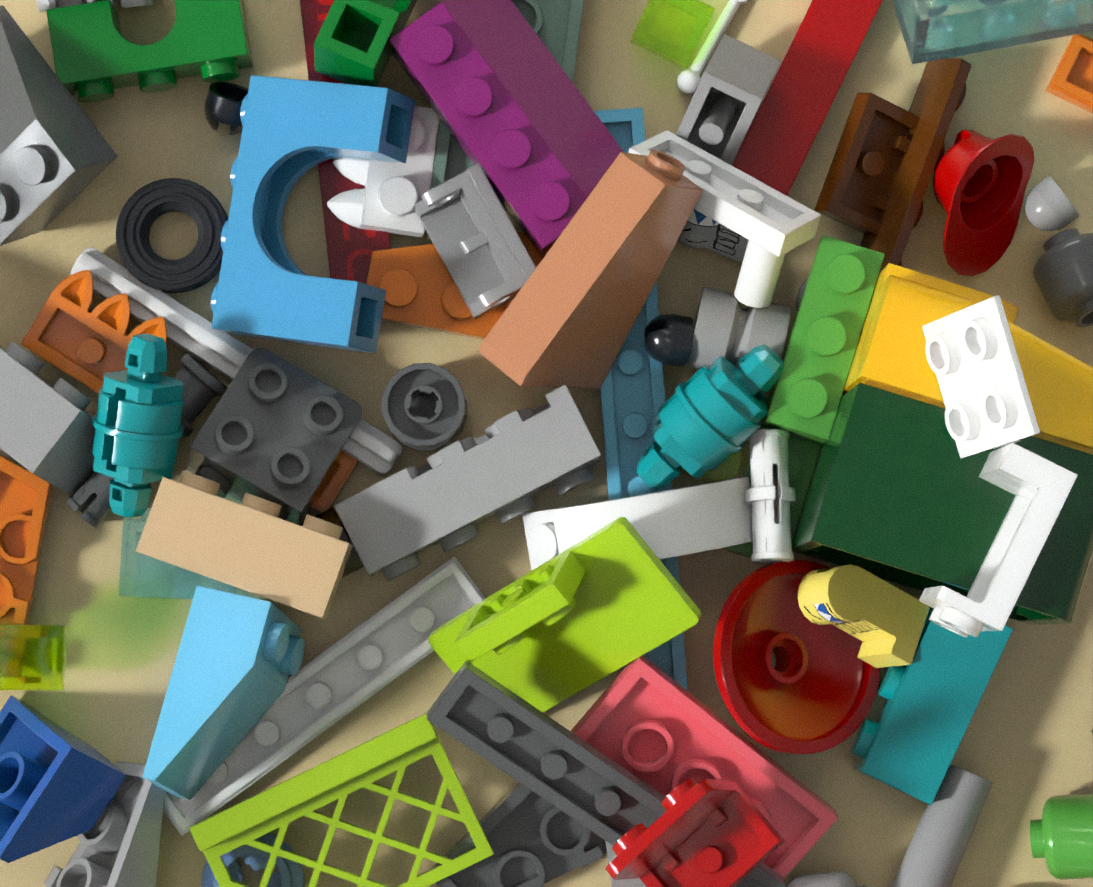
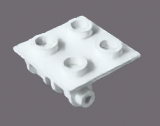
M1000 295L922 326L926 339V358L930 368L936 374L946 408V427L956 442L960 458L1016 443L1020 439L1040 433Z

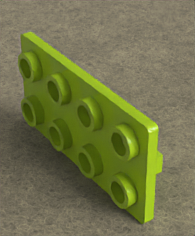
M619 517L436 628L429 636L428 643L454 674L467 660L535 708L545 712L698 623L701 611L625 517Z

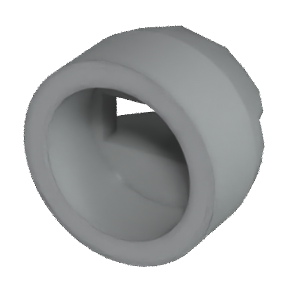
M1048 176L1034 186L1026 199L1025 213L1027 219L1037 229L1044 231L1060 230L1079 217L1072 203L1051 176Z

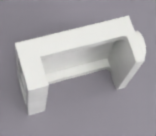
M1014 443L990 452L979 477L1016 496L967 597L945 586L924 589L919 601L934 608L929 620L965 638L968 635L978 637L980 632L1002 631L1078 475Z

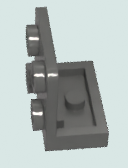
M254 349L248 355L190 445L187 471L220 483L216 495L218 497L225 498L229 494L242 502L244 494L248 493L279 504L282 507L278 518L299 525L304 522L306 514L308 515L310 512L314 493L358 425L362 415L361 406L353 399L267 349Z

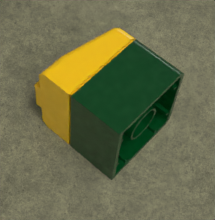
M888 263L879 273L829 440L821 445L791 542L792 551L839 566L852 564L865 569L881 579L922 592L925 588L945 586L967 597L1016 495L979 477L990 452L999 448H992L960 458L956 442L946 427V408L936 374L930 368L926 358V339L922 326L994 297L993 295ZM1001 299L1040 430L1039 434L1020 439L1019 442L1014 444L1078 475L1013 607L1009 619L1032 625L1072 623L1093 553V367L1015 325L1019 309L1015 305Z

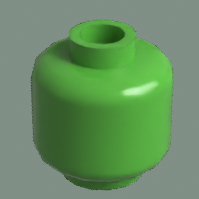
M1093 794L1050 797L1043 807L1042 819L1030 820L1033 858H1045L1048 871L1056 879L1093 878Z

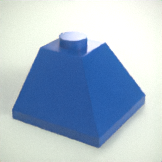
M12 695L0 711V859L7 863L91 830L103 810L112 801L116 790L126 777L120 769L95 748Z

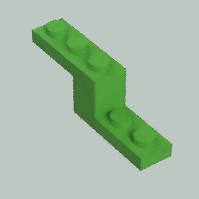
M825 235L821 236L784 355L782 374L770 388L767 398L768 414L761 419L760 423L762 425L758 429H781L789 431L790 434L788 439L790 487L796 489L797 502L790 505L791 542L820 447L829 440L885 255L884 253ZM749 457L743 477H749V483L751 488ZM748 542L722 549L751 558L753 543Z

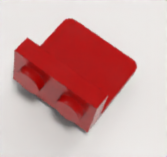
M689 778L664 798L661 805L666 812L650 827L646 828L643 823H640L625 833L614 844L612 850L617 857L605 869L614 880L640 878L646 887H735L781 846L785 840L735 781L703 779L696 783L693 778Z

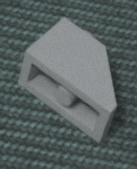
M724 34L700 79L676 135L732 165L781 61Z

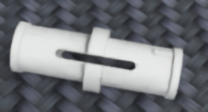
M756 430L748 438L750 446L751 488L745 490V504H750L752 511L753 554L751 555V561L754 563L791 562L794 560L791 543L790 505L795 504L797 498L796 489L790 487L788 439L790 434L787 430Z

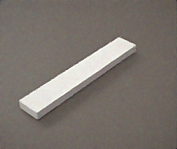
M455 556L301 668L295 675L290 676L287 680L285 691L190 801L178 798L165 791L163 811L181 836L187 833L190 827L206 819L434 651L428 643V638L432 631L486 599Z

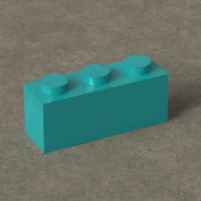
M932 607L929 609L912 664L888 668L878 691V695L886 698V701L876 722L868 718L863 722L851 748V753L859 757L854 767L855 770L929 805H932L1013 631V628L1005 625L1002 631L980 632L978 637L968 635L965 638L930 621L929 618L934 610Z

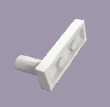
M668 130L631 147L629 153L648 156L651 150H658L676 158L685 165L686 169L683 175L703 189L694 209L748 239L734 291L736 299L750 307L764 308L769 306L772 302L785 253L815 237L821 214Z

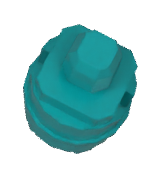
M150 334L134 335L128 343L124 366L128 370L104 373L103 386L99 390L97 413L92 419V425L95 428L92 454L94 455L93 471L114 478L110 480L109 503L112 513L129 518L142 516L148 508L152 489L151 482L161 481L163 477L172 479L173 466L177 460L179 438L182 437L184 427L181 425L184 398L182 397L183 381L162 375V372H167L166 344L164 338Z
M765 344L754 347L738 360L739 369L728 359L720 356L710 366L704 364L686 383L681 382L676 387V392L658 409V416L652 421V436L656 442L653 441L640 456L637 464L638 475L651 488L657 489L669 484L681 474V466L691 476L699 479L707 470H715L733 452L738 453L743 448V443L761 427L762 424L759 422L768 414L766 398L760 390L767 393L780 378L784 368L783 361L770 347Z

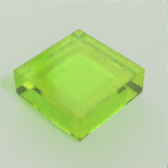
M649 0L631 37V43L687 69L713 16L715 8L698 0Z

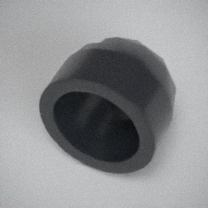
M214 82L210 84L205 100L204 113L212 129L217 131L219 122L230 125L229 135H235L242 131L240 110L242 101L248 94L249 89L228 82Z
M662 314L652 319L644 331V347L651 358L662 364L684 367L692 346L693 318L678 314Z

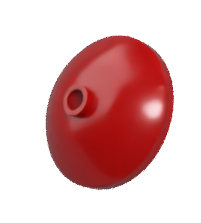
M807 560L771 563L746 576L735 587L723 606L716 626L713 648L714 669L719 691L736 723L745 733L761 745L777 752L794 755L823 752L834 748L849 738L865 720L872 707L881 668H875L857 658L862 644L861 640L833 624L818 625L812 623L804 616L799 607L797 596L800 582L812 570L831 569L822 564ZM772 651L774 652L776 657L775 668L773 667L771 661Z

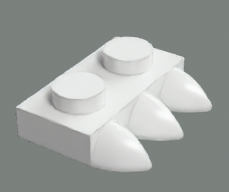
M421 106L414 107L406 163L344 157L333 159V165L343 176L354 183L365 186L364 189L342 192L327 202V207L338 219L360 229L422 238L425 228L414 210V205L422 201L421 196L430 190L439 117L434 110Z

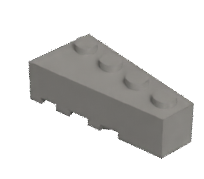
M14 341L7 350L0 345V448L34 475L73 496L94 472V455L92 454L95 430L92 425V419L94 416L85 410L91 403V400L61 377L55 385H52L40 376L38 372L44 364Z
M564 385L545 395L549 403L533 411L531 407L521 411L516 410L484 430L485 435L476 439L470 436L463 440H458L428 457V463L418 468L415 465L409 466L334 505L368 575L374 576L383 571L386 580L390 581L420 566L421 562L417 555L418 553L438 543L441 544L444 552H448L479 536L474 525L496 514L501 523L504 524L536 508L532 496L552 486H555L558 494L562 495L592 480L593 476L589 468L599 463L601 454L567 386Z

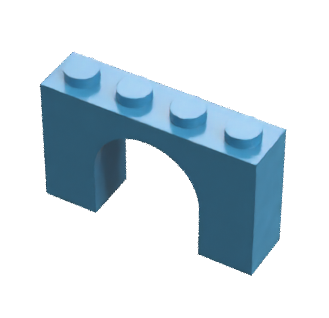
M251 75L248 94L244 97L240 110L243 128L239 154L231 168L230 178L233 192L229 218L221 232L223 256L219 282L215 285L211 296L212 329L240 336L377 353L386 290L357 281L308 276L295 264L286 248L283 236V213L288 196L297 181L309 169L323 161L344 157L406 163L416 100L384 87Z

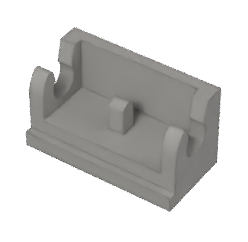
M478 163L468 168L465 172L427 191L421 196L423 200L414 205L415 212L474 320L514 299L536 269Z

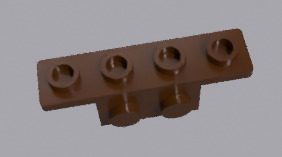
M961 58L930 59L927 62L909 111L871 92L857 93L814 211L863 233L861 247L885 254L880 272L888 263L902 267L901 258L910 233L922 216V200L932 173L944 155V140L953 115L961 106L966 95V80L971 64Z

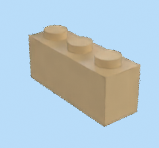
M183 471L180 482L165 477L162 478L136 552L327 619L353 545L339 540L343 527L307 514L303 526L278 518L281 505L248 493L244 494L241 504L218 497L216 495L220 483L187 471Z

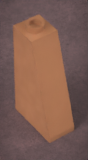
M651 150L648 156L620 152L485 337L478 352L520 386L560 388L566 385L567 388L600 389L703 192L702 188L683 175L686 169L685 165L676 158L658 150Z

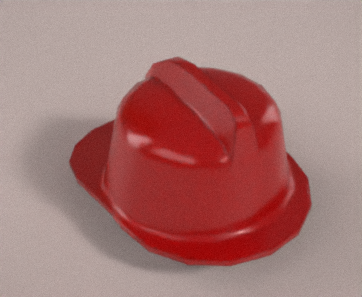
M961 130L957 134L953 146L941 158L935 169L932 181L934 195L947 213L943 251L947 264L959 275L974 276L987 271L1000 260L1011 244L1018 225L1026 186L1031 177L1035 161L1033 146L1024 136L1009 134L993 139L974 130Z

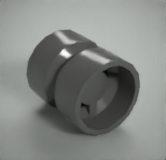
M414 363L400 369L387 382L382 395V415L393 436L405 447L419 452H436L451 445L462 433L467 420V402L459 381L447 369L432 363Z

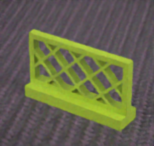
M428 712L189 828L199 851H203L220 887H252L233 880L222 855L243 845L271 853L259 887H268L278 856L314 868L308 887L317 886L321 871L358 884L357 887H392L368 878L380 843L417 855L409 879L395 887H428L494 855V852L438 737L434 724L427 720ZM431 754L443 777L435 804L398 791L407 766ZM397 771L392 788L374 783ZM362 787L389 796L376 832L340 820L348 795ZM447 789H449L459 812L442 807ZM395 799L432 812L420 847L383 835ZM338 800L333 817L315 811ZM438 814L465 823L476 847L453 859L426 850ZM306 816L330 825L318 860L281 848L290 822ZM280 828L274 845L257 839ZM337 828L373 840L361 876L325 863ZM423 858L440 864L417 876Z

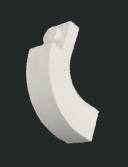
M749 477L702 483L648 494L522 514L531 570H534L619 517H625L659 559L752 542L751 505L745 504V490L750 488Z

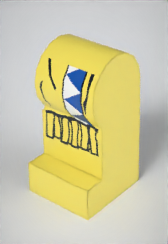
M852 564L837 566L830 570L824 568L810 571L800 582L797 595L802 613L812 623L818 625L833 624L862 641L857 658L875 668L912 664L930 606L920 602L919 599L865 569Z

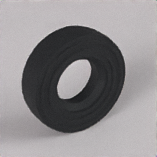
M166 178L151 182L137 190L128 199L120 212L116 225V244L119 256L127 270L137 280L151 288L165 293H183L195 290L213 279L221 269L223 256L221 232L225 222L228 220V216L218 199L209 190L195 182L180 178ZM168 212H181L190 216L198 229V241L195 248L189 255L178 260H168L158 256L150 245L149 233L151 226L158 217Z

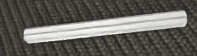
M88 247L84 250L72 267L70 275L84 270L91 271L93 292L105 300L114 295L127 294L130 303V316L141 323L153 318L163 317L169 341L230 380L234 379L248 355L253 351V349L228 333L212 329L211 322L161 290L143 284L125 267L95 248ZM360 419L341 451L377 474L385 476L397 462L403 448L399 442L363 419Z

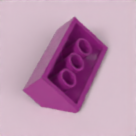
M444 0L389 39L392 54L474 165L480 164L497 197L542 258H544L620 152L624 151L511 0Z

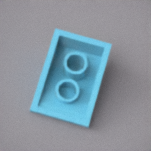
M196 586L142 778L178 798L190 801L285 691L289 674L295 675L300 668L304 654V639L299 637L301 628L272 602Z

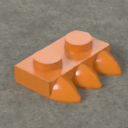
M84 270L68 276L57 285L30 327L21 345L99 394V390L103 386L104 373L128 370V368H125L124 362L128 343L134 335L150 334L164 338L166 344L167 327L165 319L157 317L143 322L134 328L130 334L126 333L130 319V303L128 295L125 293L107 298L97 305L93 311L90 310L94 291L91 271Z

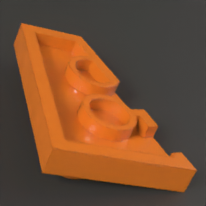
M0 455V676L16 683L20 675L53 485Z

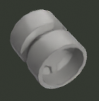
M703 287L694 321L692 346L685 367L699 370L704 364L710 366L716 359L722 356L739 369L738 360L754 347L764 344L781 358L790 321L791 307L771 302L769 306L764 308L749 306L747 309L741 308L739 301L732 293Z

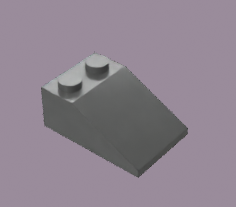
M3 5L0 6V246L42 232L118 157Z

